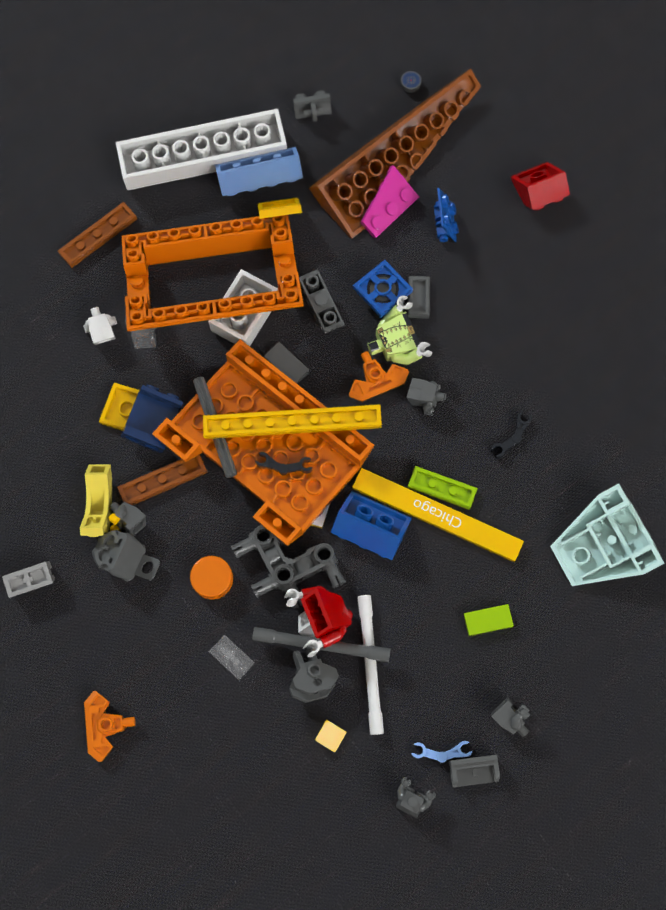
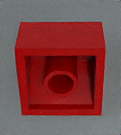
M549 162L511 176V180L522 202L532 210H540L546 204L560 202L564 197L570 195L566 172Z

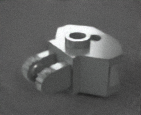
M307 648V649H306V656H307L310 652H312L313 649ZM294 651L293 659L297 671L289 688L291 696L305 703L328 697L339 678L337 669L322 663L321 659H317L316 654L313 657H307L309 662L304 663L301 653Z

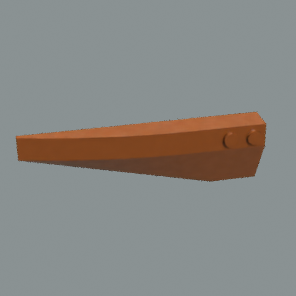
M469 69L309 188L320 206L350 238L355 237L365 229L360 222L369 205L374 200L390 166L394 165L408 182L414 171L420 167L437 145V141L447 132V128L460 115V111L464 106H467L480 89L481 85L473 71Z

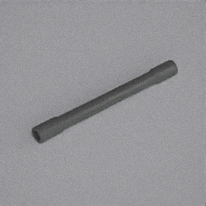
M254 627L252 637L253 641L304 647L312 639L319 641V638L277 632L260 627ZM340 641L325 649L323 647L319 649L366 657L383 662H389L391 651L390 648L372 645L364 646Z

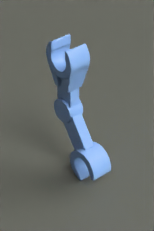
M462 741L446 752L427 749L422 743L417 742L413 745L420 746L422 754L416 755L411 753V755L415 758H422L424 756L444 763L451 758L468 757L472 751L466 754L461 752V746L468 744L469 742Z

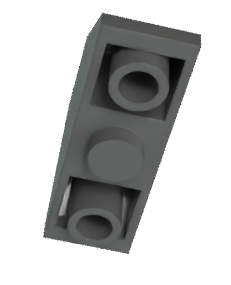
M318 269L299 277L307 305L324 333H328L344 326V322Z

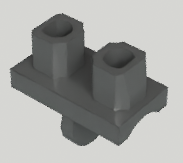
M324 90L316 91L314 96L306 97L304 93L296 94L295 99H293L296 119L312 117L314 122L317 121V116L332 114L330 94H326Z

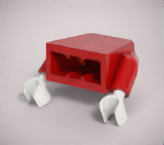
M322 586L301 589V592H298L296 589H289L284 598L291 597L286 603L288 607L295 606L298 599L301 600L316 638H319V641L312 639L304 645L303 649L307 646L313 648V651L307 657H313L321 647L325 649L339 642L346 634V628L352 624V612L346 608L342 597L329 592Z

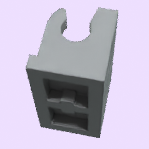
M50 561L2 576L8 597L11 598L52 584L55 577L50 570L52 568Z

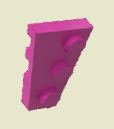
M394 165L390 166L374 200L369 205L360 222L373 238L378 237L419 198L418 194Z

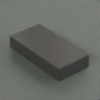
M409 276L408 284L413 288V292L408 296V302L412 303V307L408 309V317L429 319L430 276Z
M280 342L264 355L267 361L297 384L310 372Z

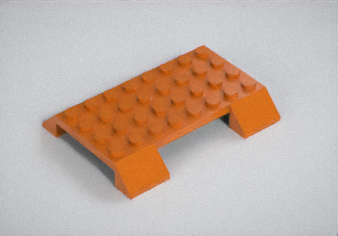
M241 339L226 353V363L206 383L217 415L327 408ZM196 394L172 421L166 418L152 435L185 462L204 453L222 468L213 439H204L203 437L204 412L198 394ZM356 430L225 438L237 471V475L233 478L264 503L253 518L286 546L305 533L358 472L374 447L373 443ZM260 452H265L280 464L297 463L302 458L309 457L311 462H305L302 466L304 468L313 467V470L310 473L296 471L281 475L273 469L259 468L255 460L259 463L266 462V458L259 456Z

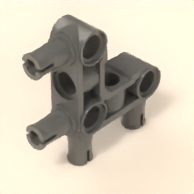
M260 525L253 532L249 533L248 538L231 545L236 558L254 549L255 551L258 550L270 573L268 574L269 577L251 585L257 598L273 589L285 593L289 589H296L300 592L297 587L298 583L321 571L326 572L333 588L339 587L336 578L340 585L346 582L337 566L338 559L333 548L326 543L307 549L306 553L295 559H288L279 547L280 542L278 538ZM266 532L270 535L269 539L264 542L259 541V534ZM323 550L328 551L330 557L327 560H321L318 557L319 552ZM280 572H289L290 578L287 581L279 580L278 575ZM298 599L300 606H302L301 600ZM296 603V605L293 606L292 608H293V609H297V608H299V606H298V604Z

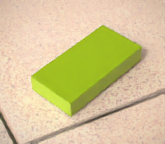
M508 604L463 614L468 636L512 628L514 626Z

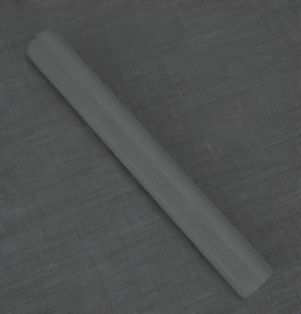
M204 377L195 378L193 383L204 415H217ZM213 438L226 478L236 476L237 471L226 439Z

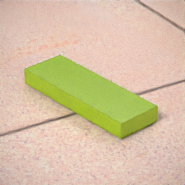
M415 466L408 484L410 489L468 510L472 506L478 489Z

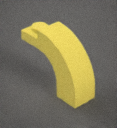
M89 464L85 473L86 510L80 525V536L98 537L103 536L104 532H108L110 526L112 472L111 464Z

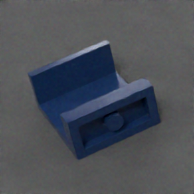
M142 385L121 437L162 453L166 446L155 438L152 433L166 418L172 421L183 402L174 394L167 393L166 395L158 392L159 389L152 385Z

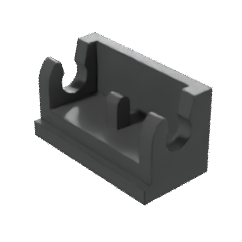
M497 755L448 761L452 788L499 782L500 771Z

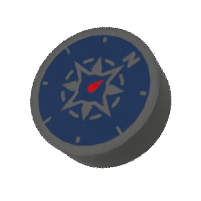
M414 71L404 73L401 78L402 89L408 93L419 90L421 86L420 75Z

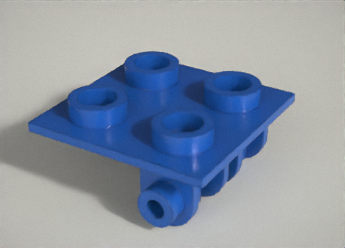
M437 188L439 201L435 202L434 206L437 238L440 239V242H446L448 238H452L454 242H457L456 234L459 233L456 221H454V215H456L455 204L450 202L447 194H444L440 188Z

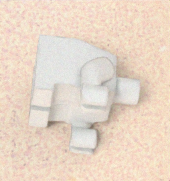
M99 307L90 309L92 317L88 318L83 327L85 333L90 332L93 343L97 345L116 339L112 326L117 324L115 316L111 317L105 313L101 314Z

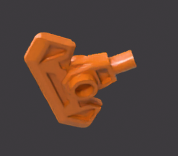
M369 351L361 354L364 361L363 369L366 382L354 380L349 397L363 402L405 384L409 371L406 368L392 364L386 373L376 359L372 360Z
M93 691L84 702L88 754L98 762H102L113 749V746L106 737L124 731V727L136 726L135 717L124 718L122 715L105 714L104 712L110 702L97 691Z

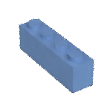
M296 147L215 165L222 196H234L239 192H251L266 186L274 187L279 183H291L303 178Z

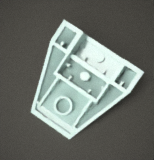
M619 483L598 494L550 546L572 586L643 575L665 564L654 541Z

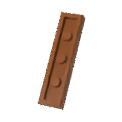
M122 202L60 248L58 253L73 268L136 221L137 217Z
M199 454L187 462L180 459L117 488L123 502L135 505L208 472Z

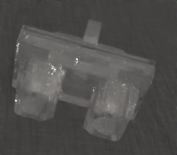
M223 635L217 644L208 651L238 680L255 664L226 635Z

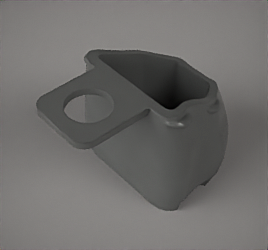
M113 530L100 536L96 547L92 551L93 559L99 569L105 570L125 581L132 580L135 575L152 580L160 566V560L145 555L146 548L144 544H141L133 535L118 530ZM146 562H152V571L148 574L143 573V565Z

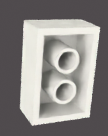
M241 269L223 298L278 291V288ZM271 311L212 319L208 323L210 330L234 344L241 339L250 346Z

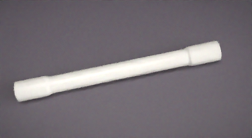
M371 595L358 596V607L361 618L363 645L375 646ZM364 657L370 735L384 734L376 660Z

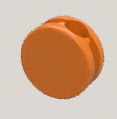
M206 556L198 560L192 567L190 581L194 590L201 597L214 600L225 596L229 592L233 584V573L228 563L222 558Z

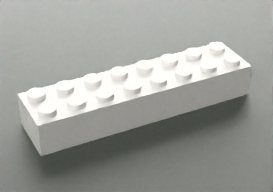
M278 109L118 141L116 142L126 189L132 190L216 172V164L287 149L279 111Z

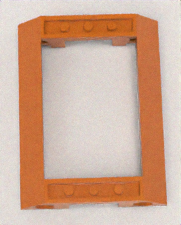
M288 215L260 219V216L122 236L123 266L127 277L128 296H125L128 332L304 306ZM272 248L278 291L151 309L148 265Z

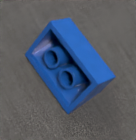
M351 491L337 514L331 533L341 539L355 543L363 549L375 552L383 558L393 560L412 518Z

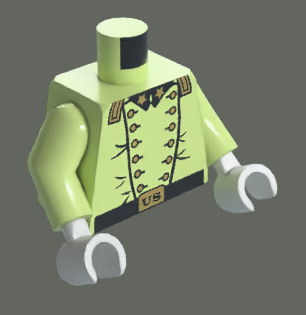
M400 296L397 300V305L379 322L376 329L377 340L367 344L371 355L383 352L386 361H393L394 363L409 365L421 359L422 355L426 357L432 355V351H425V348L430 346V344L419 342L407 313L403 312V309L407 310L412 307L411 302H408L405 306L403 304L404 300L408 298L407 296Z

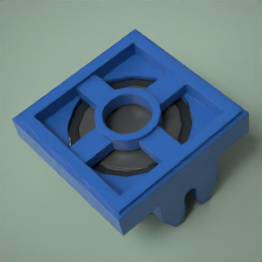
M386 260L382 261L353 285V289L380 318L397 305V300L400 296H409L413 292V288Z

